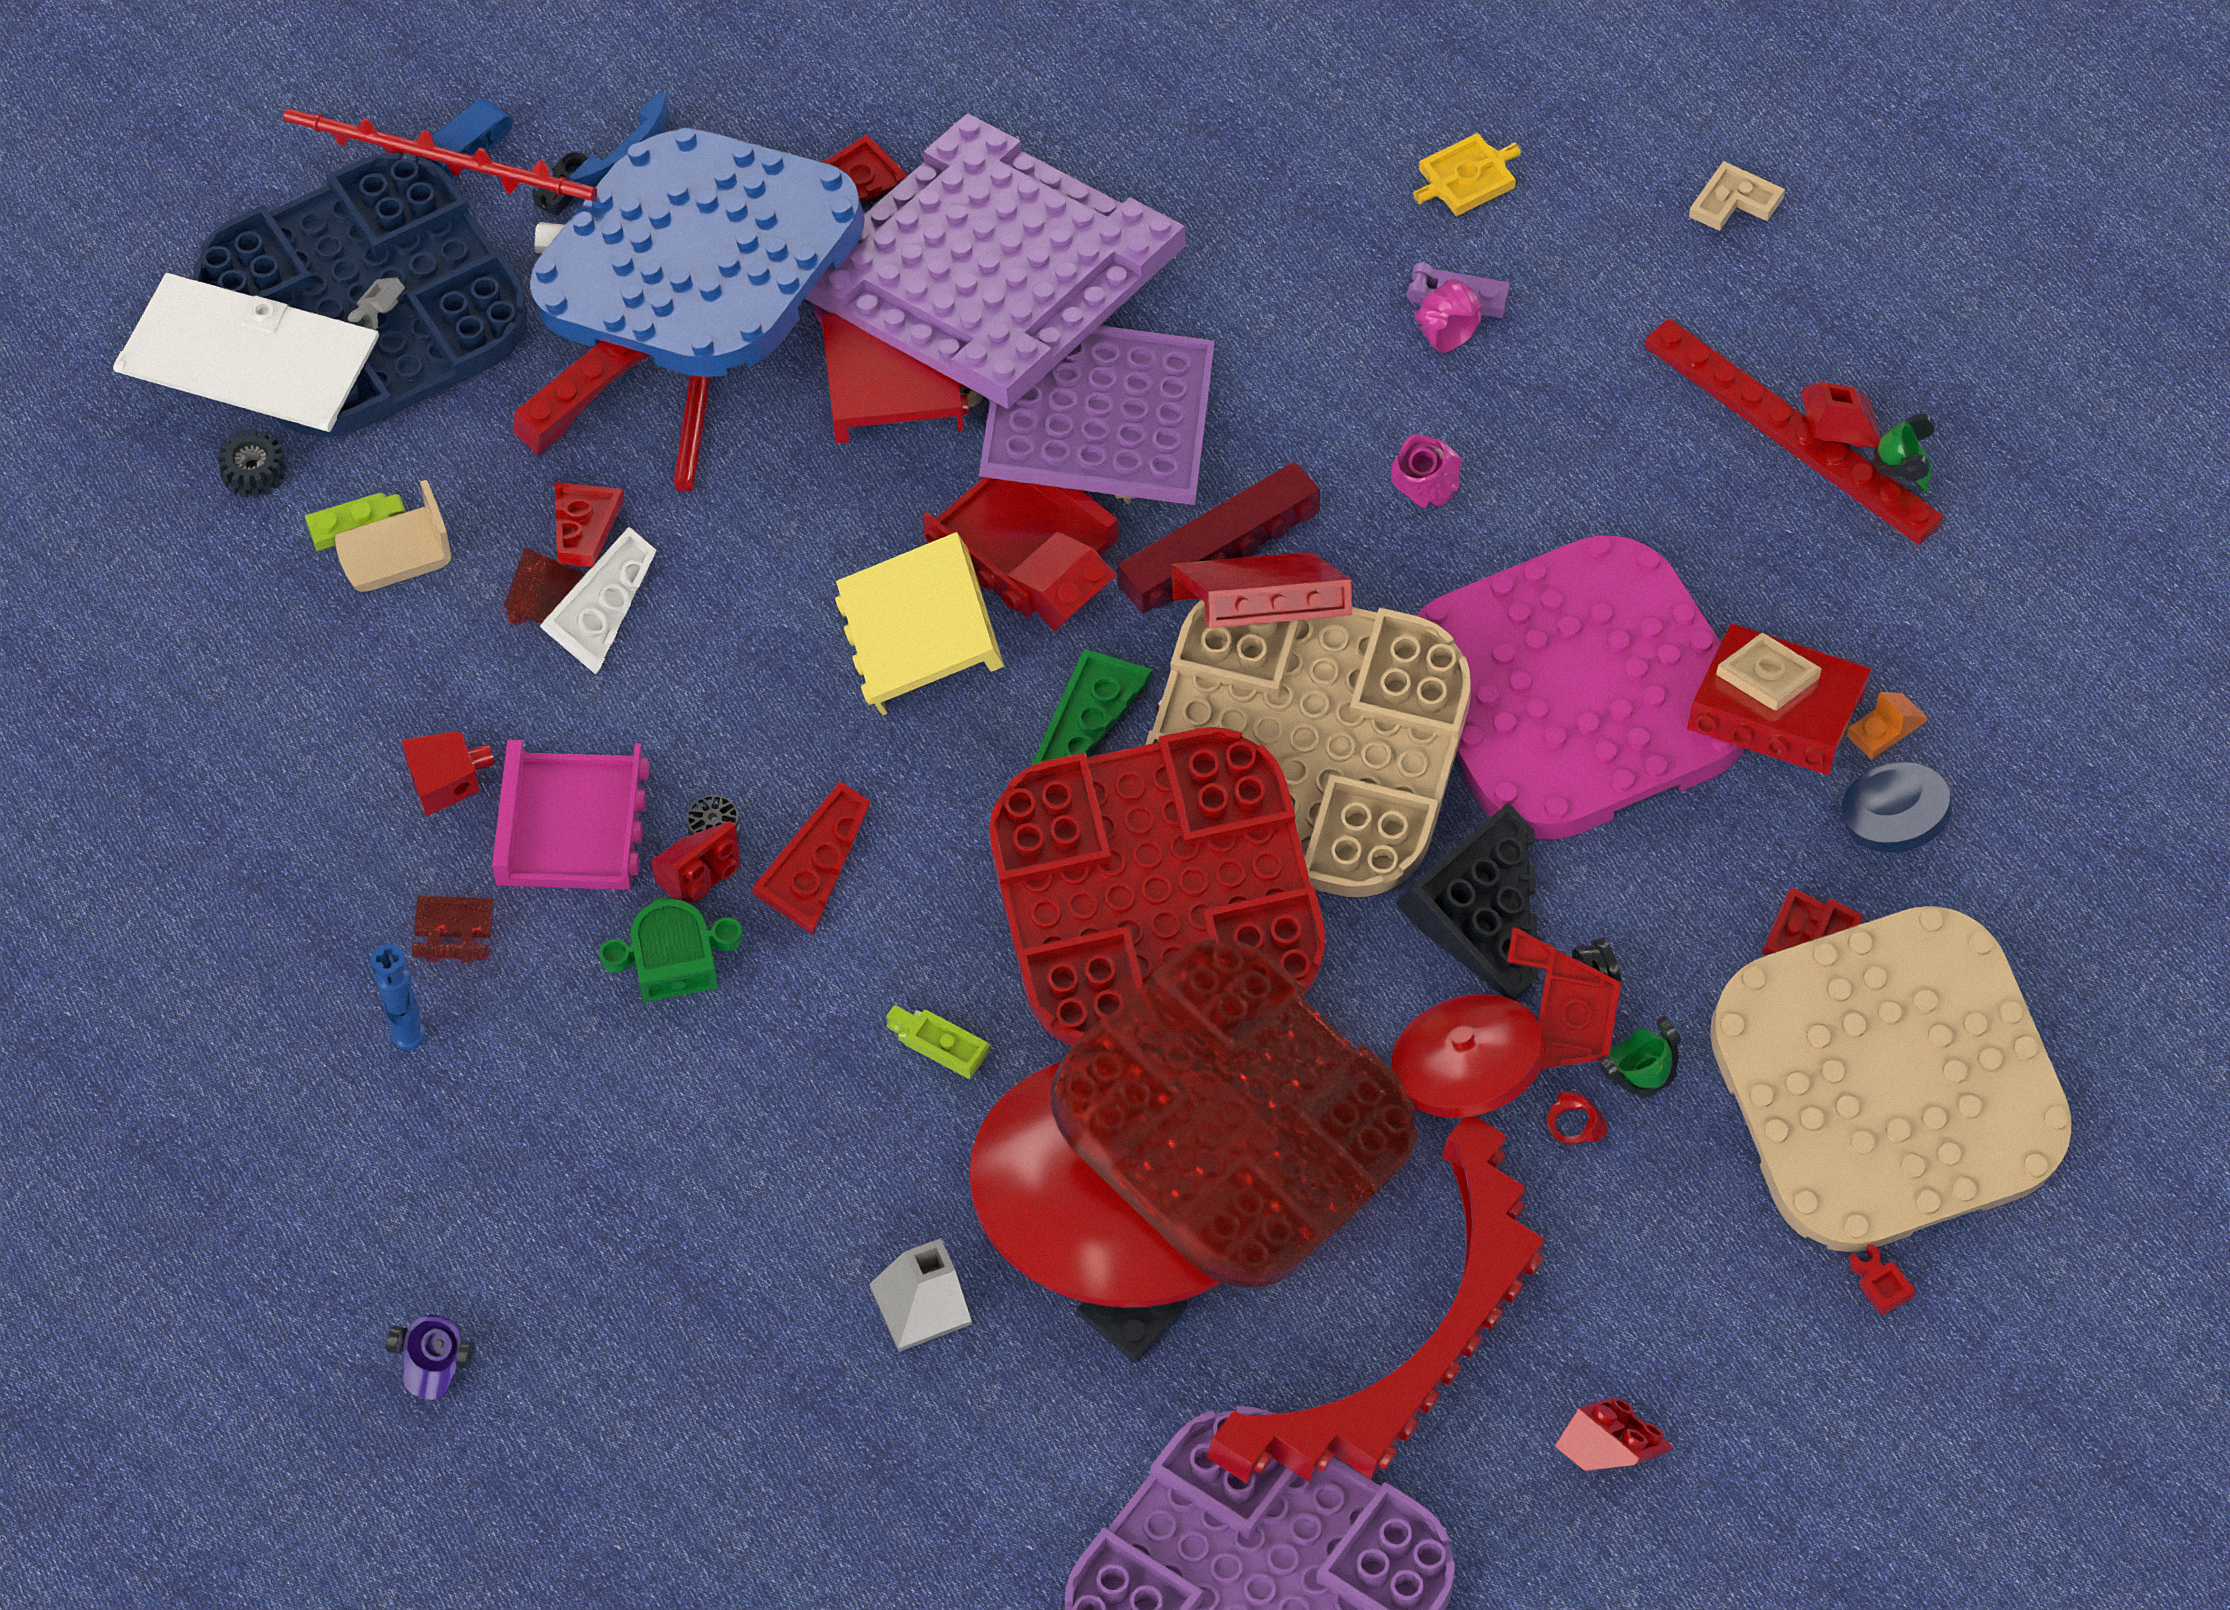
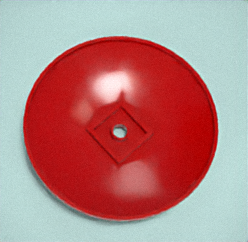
M1104 1052L1066 1059L1031 1074L1003 1095L991 1109L979 1129L971 1153L969 1179L974 1210L981 1227L998 1252L1013 1267L1043 1287L1069 1298L1103 1306L1129 1308L1165 1305L1194 1297L1222 1284L1241 1270L1262 1247L1272 1229L1280 1202L1281 1170L1276 1147L1268 1129L1248 1102L1225 1083L1201 1069L1167 1057L1146 1053ZM1128 1152L1134 1154L1137 1158L1126 1162L1117 1156Z

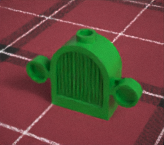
M662 897L644 907L635 917L631 926V946H628L620 939L607 940L599 949V957L602 967L612 973L621 972L630 966H636L643 1003L717 989L716 972L711 951L719 949L722 951H732L738 948L743 940L742 928L740 923L734 918L725 917L717 920L713 924L712 929L708 931L702 914L694 906L681 900Z

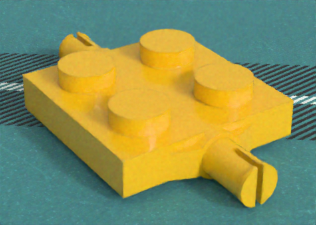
M1476 133L1419 161V170L1427 179L1429 185L1413 191L1414 198L1418 201V204H1422L1437 196L1447 204L1455 216L1465 213L1515 188L1516 179L1506 168L1505 162L1521 156L1520 148L1514 142L1498 151L1489 146L1479 133Z

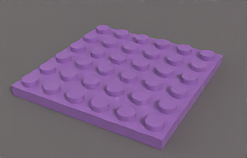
M1099 325L1009 409L990 400L979 477L1195 505L1215 341Z

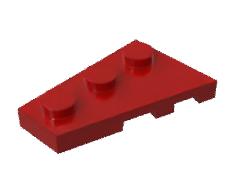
M554 482L558 563L593 567L624 503L623 489Z

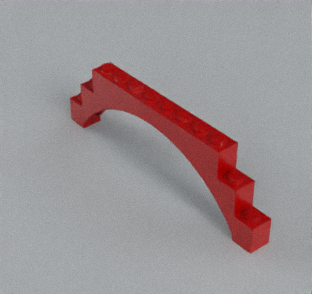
M1477 1116L1463 1117L1447 1137L1441 1157L1450 1163L1460 1191L1466 1229L1465 1264L1460 1288L1454 1303L1438 1329L1427 1342L1390 1375L1368 1388L1336 1402L1307 1410L1276 1415L1243 1416L1234 1410L1212 1437L1207 1458L1246 1484L1255 1472L1263 1474L1273 1458L1307 1481H1310L1317 1470L1325 1472L1334 1457L1345 1462L1370 1480L1379 1468L1387 1470L1398 1453V1450L1395 1449L1401 1439L1405 1442L1409 1441L1419 1425V1421L1416 1419L1422 1411L1426 1414L1431 1412L1441 1395L1437 1391L1443 1384L1450 1386L1462 1368L1459 1362L1464 1356L1470 1359L1475 1354L1483 1340L1479 1337L1485 1328L1490 1331L1493 1330L1503 1314L1500 1308L1506 1301L1511 1304L1515 1301L1524 1286L1521 1282L1526 1274L1532 1277L1544 1260V1256L1540 1252L1545 1239L1517 1222L1525 1208V1204L1521 1200L1526 1187L1498 1170L1506 1157V1153L1502 1149L1507 1135Z

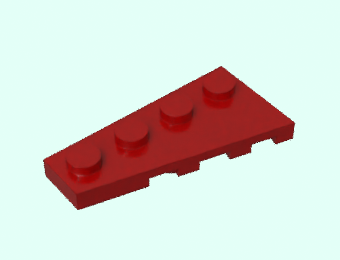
M840 781L752 888V894L813 935L869 810L870 801Z

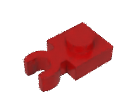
M1873 1244L1867 1245L1866 1255L1871 1259L1869 1262L1860 1261L1855 1253L1850 1255L1849 1266L1851 1270L1860 1276H1865L1860 1279V1289L1881 1316L1914 1298L1916 1290L1895 1263L1891 1261L1884 1266L1880 1263V1252Z

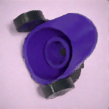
M425 1315L417 1318L410 1324L409 1329L397 1325L392 1326L388 1334L386 1350L395 1354L403 1352V1383L407 1391L417 1397L433 1400L442 1398L446 1394L457 1367L464 1369L471 1367L476 1345L475 1342L462 1339L458 1326L451 1319L441 1315Z

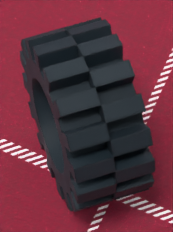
M250 429V435L245 436L244 430L239 431L238 439H235L233 435L228 437L229 445L222 443L220 446L221 453L218 452L217 456L221 477L226 488L230 487L231 493L235 495L240 490L241 497L244 498L248 497L249 492H252L253 498L260 497L259 491L262 490L265 495L271 493V485L277 489L280 486L279 479L284 480V470H286L280 443L278 444L277 439L274 436L269 438L268 432L263 430L260 436H258L256 429ZM248 461H258L256 468L253 466V469L250 467L247 469Z

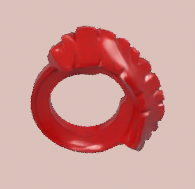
M1577 1091L1558 1093L1557 1102L1551 1106L1547 1114V1127L1554 1139L1563 1144L1577 1145L1585 1141L1596 1142L1606 1136V1120L1591 1100H1588L1583 1094L1580 1095ZM1582 1109L1588 1114L1589 1121L1580 1134L1569 1137L1557 1131L1555 1124L1561 1113L1568 1110Z

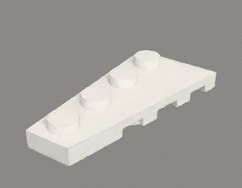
M628 527L543 621L540 627L596 674L601 668L604 657L631 605L636 590L645 576L656 553V549Z

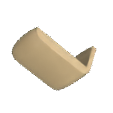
M427 480L420 481L425 507L335 535L336 550L341 566L357 591H372L438 570L450 562L451 552L447 531Z

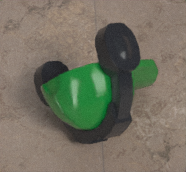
M1917 414L1911 416L1906 421H1902L1890 428L1882 436L1873 452L1874 460H1872L1881 477L1904 478L1907 481H1915L1924 493L1929 492L1927 487L1932 466L1919 440L1930 437L1935 430V422L1930 415Z
M1665 1016L1656 1020L1661 1036L1640 1028L1624 1042L1611 1047L1609 1057L1605 1054L1597 1059L1601 1070L1611 1084L1614 1086L1619 1084L1627 1092L1644 1098L1657 1094L1656 1092L1665 1086L1668 1087L1675 1079L1679 1060L1677 1045L1681 1042V1039L1673 1024Z

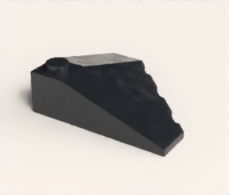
M1508 802L1415 882L1395 904L1423 934L1504 997L1514 1000L1538 978V968L1507 963L1513 928H1518L1537 939V915L1530 913L1529 895H1533L1536 892L1535 865H1528V846L1534 844V829Z

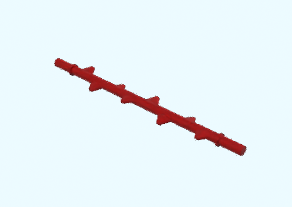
M287 108L284 113V121L313 128L315 132L324 131L331 133L340 146H344L348 139L351 138L385 147L387 153H401V157L404 153H409L446 163L454 176H458L462 169L466 168L500 177L505 191L510 194L515 191L519 183H524L555 191L557 195L566 194L589 201H594L597 196V188L568 181L565 177L556 178L551 176L544 160H539L534 168L529 171L492 161L483 148H478L474 156L437 147L428 130H423L416 141L376 131L368 118H363L359 126L325 118L323 114L314 115Z

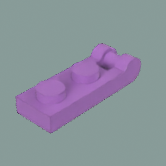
M1426 263L1414 265L1411 275L1414 281L1409 284L1406 294L1410 301L1421 304V298H1425L1426 295L1435 291V289L1428 288L1427 285L1439 287L1446 280L1457 279L1474 290L1481 303L1479 310L1481 315L1503 318L1510 292V282L1437 270Z

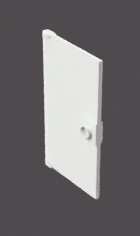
M165 273L125 348L117 357L113 369L117 373L330 432L337 420L338 413L379 337V332L292 308L287 304L259 296L252 297Z

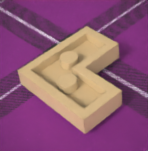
M1723 161L1690 207L1689 217L1719 231L1736 207L1768 221L1783 200L1785 189Z

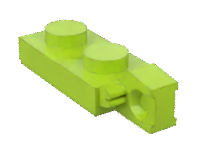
M894 1005L886 1016V1026L899 1034L898 1040L911 1049L968 1079L972 1078L990 1052V1044L926 1009L923 1012L916 1010L914 1014H911Z

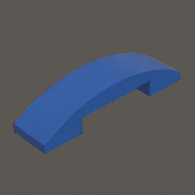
M660 91L638 111L640 126L609 156L601 161L591 155L569 176L570 181L596 188L612 166L628 153L627 150L632 144L665 133L669 122L666 94ZM573 196V199L576 200L577 202H581V201H584V200H585V199H581V198H578V197H574V196Z

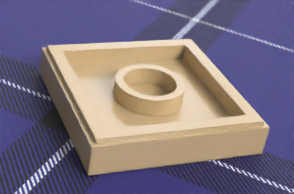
M1761 633L1720 663L1716 675L1772 710L1777 711L1818 680L1821 668L1766 634Z

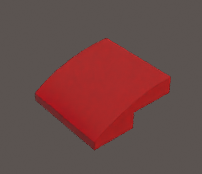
M1791 887L1786 892L1761 953L1770 955L1858 926L1864 915L1831 898L1824 904Z

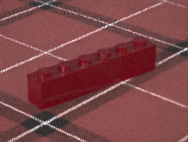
M1293 461L1117 564L1118 586L1142 614L1153 608H1160L1172 598V564L1232 559L1252 554L1258 546L1272 538L1281 537L1289 528L1301 521L1310 520L1320 511V489L1301 467Z

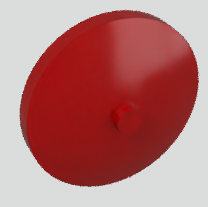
M1491 994L1460 996L1429 1008L1417 1016L1403 1030L1393 1049L1391 1058L1392 1072L1402 1096L1408 1103L1420 1111L1446 1118L1471 1117L1506 1105L1521 1095L1533 1083L1544 1062L1545 1042L1535 1016L1529 1009L1517 1001Z

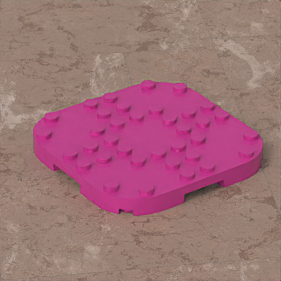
M1598 535L1584 538L1442 595L1427 604L1416 615L1435 623L1454 638V643L1462 655L1466 657L1471 684L1470 705L1455 755L1463 767V778L1490 818L1509 802L1534 829V839H1562L1585 832L1613 820L1614 811L1674 786L1680 792L1723 773L1739 759L1744 751L1743 747L1687 730L1693 700L1721 642L1671 565L1658 552L1643 543L1618 536Z

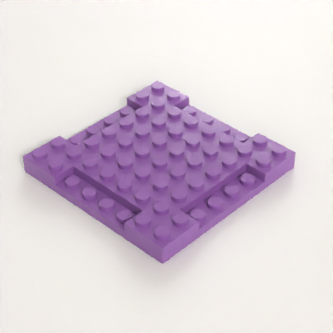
M967 113L923 151L924 162L864 214V228L855 247L837 270L826 269L805 299L830 313L841 316L876 338L1009 409L1186 246L1185 226L1130 197L1124 203H1121L1022 152L1020 140Z

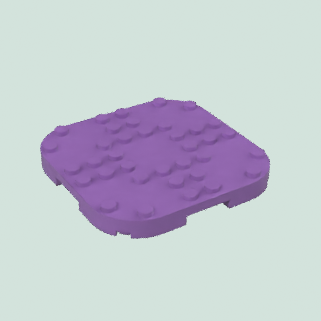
M1236 1406V1411L1243 1416L1276 1415L1259 1408ZM1214 1410L1188 1422L1170 1440L1150 1466V1475L1108 1529L1102 1528L1081 1555L1071 1571L1065 1591V1610H1446L1453 1589L1454 1561L1449 1544L1450 1539L1445 1529L1427 1508L1386 1482L1379 1486L1335 1457L1325 1472L1317 1470L1310 1481L1302 1478L1273 1458L1263 1474L1255 1472L1246 1484L1207 1458L1212 1437L1233 1412L1226 1411L1215 1414Z

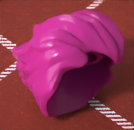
M1449 279L1443 285L1437 287L1433 293L1426 295L1425 298H1421V308L1415 311L1414 316L1416 322L1421 324L1420 330L1424 332L1423 335L1428 338L1432 347L1436 351L1446 353L1472 337L1476 331L1477 324L1481 321V312L1479 311L1481 303L1474 290L1466 286L1464 282L1457 279Z
M1412 434L1404 441L1400 448V454L1392 462L1391 480L1398 491L1408 496L1421 508H1427L1429 502L1439 507L1445 505L1448 500H1452L1453 492L1458 490L1460 480L1459 466L1463 461L1444 441L1425 435Z

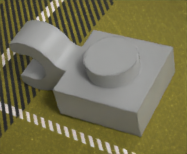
M397 277L376 280L356 303L359 307L349 314L348 321L358 322L363 318L364 328L376 331L378 313H386L397 304V297L405 287Z

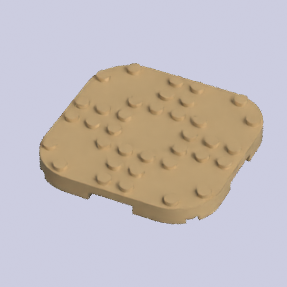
M1200 600L1190 611L1181 628L1170 663L1171 672L1153 730L1149 731L1145 745L1157 743L1160 736L1205 727L1226 728L1243 733L1242 737L1254 742L1258 746L1262 744L1268 749L1284 773L1296 816L1295 824L1311 885L1314 886L1315 890L1345 897H1368L1384 893L1403 883L1417 870L1427 854L1469 710L1471 697L1470 671L1466 657L1462 655L1454 643V638L1443 628L1429 620L1380 607L1378 613L1352 607V615L1208 628L1205 625V602Z
M1936 906L1915 907L1761 957L1744 966L1730 979L1713 1012L1710 1030L1713 1052L1730 1095L1735 1094L1762 1160L1759 1166L1776 1207L1785 1221L1805 1239L1808 1236L1819 1243L1827 1245V1249L1842 1252L1866 1251L1869 1244L1880 1247L1909 1237L1914 1231L1979 1209L1983 1212L2018 1200L2041 1187L2050 1178L2066 1154L2071 1136V1114L2066 1096L2002 948L1986 928L1963 913Z

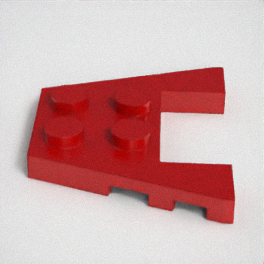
M1513 928L1507 963L1546 969L1538 1019L1545 1042V1058L1541 1070L1595 1062L1605 1054L1609 1057L1621 983L1583 962L1560 952L1549 944L1526 934V932Z

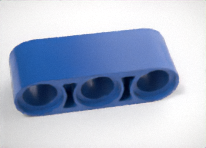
M481 98L432 135V138L437 147L474 156L478 148H483L488 152L502 141L511 131L513 119L489 99ZM424 158L442 168L451 179L456 177L451 173L446 163Z

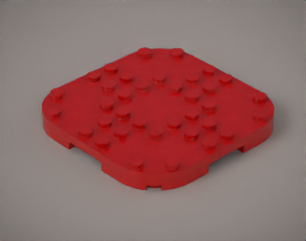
M1218 727L1198 728L1160 736L1158 742L1092 757H1086V753H1080L1040 762L1023 770L1008 783L1006 790L1002 793L999 800L995 802L991 814V855L1029 1007L1037 1021L1052 1036L1079 1049L1089 1051L1117 1050L1275 1015L1293 1006L1310 990L1318 977L1323 961L1325 928L1315 888L1311 885L1295 824L1296 816L1284 773L1275 757L1262 744L1258 746L1254 742L1242 737L1243 733Z

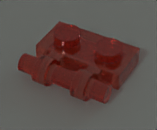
M418 896L414 922L415 936H428L427 943L412 944V958H427V962H440V959H460L461 963H473L474 960H488L489 945H475V939L491 938L494 914L493 898ZM442 937H462L461 944H441Z

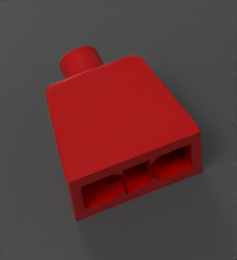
M458 731L401 741L405 760L425 816L431 815L477 793L479 786L475 771L495 765L489 744L468 750L462 733Z

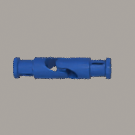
M383 944L372 952L370 961L372 969L376 971V985L381 995L388 1027L391 1029V1039L393 1044L397 1045L401 1050H414L424 1042L426 1035L424 1026L420 1024L421 1014L414 991L411 988L412 981L409 969L405 965V954L395 944ZM388 954H392V957H393V960H392V961H390V958H389V955H388Z

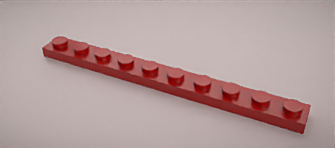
M1670 318L1646 337L1645 347L1917 545H1920L1942 525L1944 515L1891 477H1881L1873 464L1844 443L1837 441L1827 442L1812 437L1809 422L1805 415Z

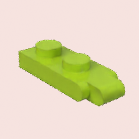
M377 493L305 515V520L315 549L319 551L336 546V534L406 513L400 495L394 494L385 497L383 493Z

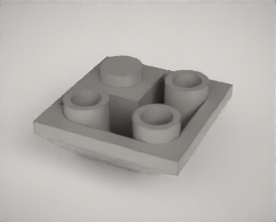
M941 1238L903 1252L870 1283V1289L898 1352L972 1325L955 1268Z

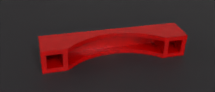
M606 341L599 342L514 412L513 433L535 454L539 455L566 432L580 413L609 384L629 368L652 355Z

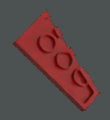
M868 135L863 136L822 162L837 167L852 179L857 188L861 203L889 193L908 176Z

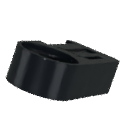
M571 152L564 155L552 168V176L556 178L565 177L570 181L569 176L571 174L566 170L572 165H582L589 157L581 152ZM540 188L538 191L532 190L534 204L552 215L560 214L573 200V196L566 194L557 195L555 191Z

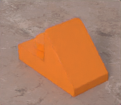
M1881 692L1878 694L1876 709L1850 726L1847 737L1873 760L1927 721V716L1903 693Z

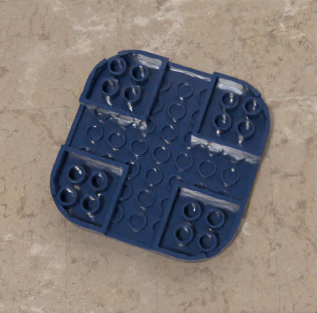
M386 153L364 158L326 175L328 185L274 210L268 211L265 205H261L229 220L214 230L201 245L202 253L198 262H194L195 281L252 297L259 296L287 304L292 308L364 327L363 318L358 322H349L348 316L359 307L356 303L376 280L397 277L405 287L397 297V304L386 313H378L376 331L379 332V337L338 413L332 430L327 432L274 417L278 422L291 430L321 437L343 436L360 430L496 365L515 349L524 334L527 310L523 287L516 272L500 249L496 251L469 212L467 201L448 174L435 163L422 157L418 161L402 159L401 153Z

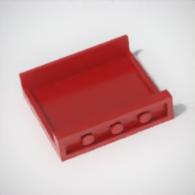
M835 313L821 314L835 444L850 442L849 427L956 416L958 431H963V416L969 415L967 394L960 395V389H966L965 385L876 338Z
M984 477L937 518L932 517L927 512L923 515L924 537L928 543L957 532L969 551L979 584L987 590L992 589L1002 598L1008 608L1014 611L1018 610L1027 618L1035 612L1031 607L1030 594L1007 575L1055 533L1060 532L1092 547L1099 556L1118 541V519L1083 491L1077 489Z
M1313 552L1172 564V600L1200 598L1204 601L1205 625L1208 628L1352 615L1351 579Z
M1731 623L1693 700L1687 730L1829 775L1834 755L1857 704H1861L1872 668L1767 635L1821 668L1818 680L1777 711H1774L1716 675L1720 663L1761 634V632Z

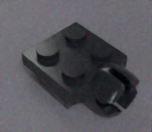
M1182 1300L1165 1305L1124 1308L1082 1301L1076 1309V1314L1136 1364L1187 1310L1188 1303Z

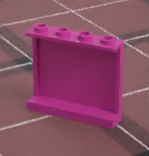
M507 740L492 862L496 886L630 890L632 875H638L639 853H634L635 843L641 844L643 836L642 821H638L639 812H645L646 791L641 790L642 780L648 781L649 758H643L641 744L635 743L634 756L525 753L522 740Z

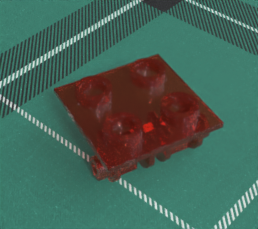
M525 547L503 606L507 609L508 621L514 625H521L522 621L530 619L542 624L585 574Z

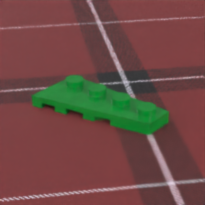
M1084 649L1031 766L1040 762L1080 753H1086V757H1088L1152 680L1153 669Z

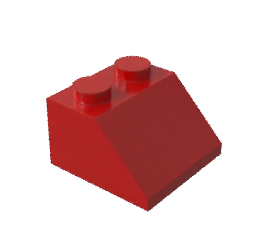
M1057 532L1007 576L1030 594L1031 607L1055 632L1097 595L1116 574L1092 547Z

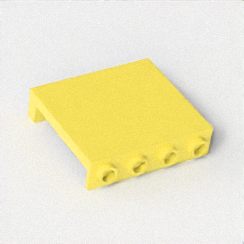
M957 532L836 581L840 595L835 597L841 615L847 617L849 623L844 626V631L850 645L855 646L857 654L852 655L859 675H864L866 681L865 684L861 685L863 695L868 705L875 704L882 716L888 714L884 701L984 661L991 672L1004 667L969 551Z

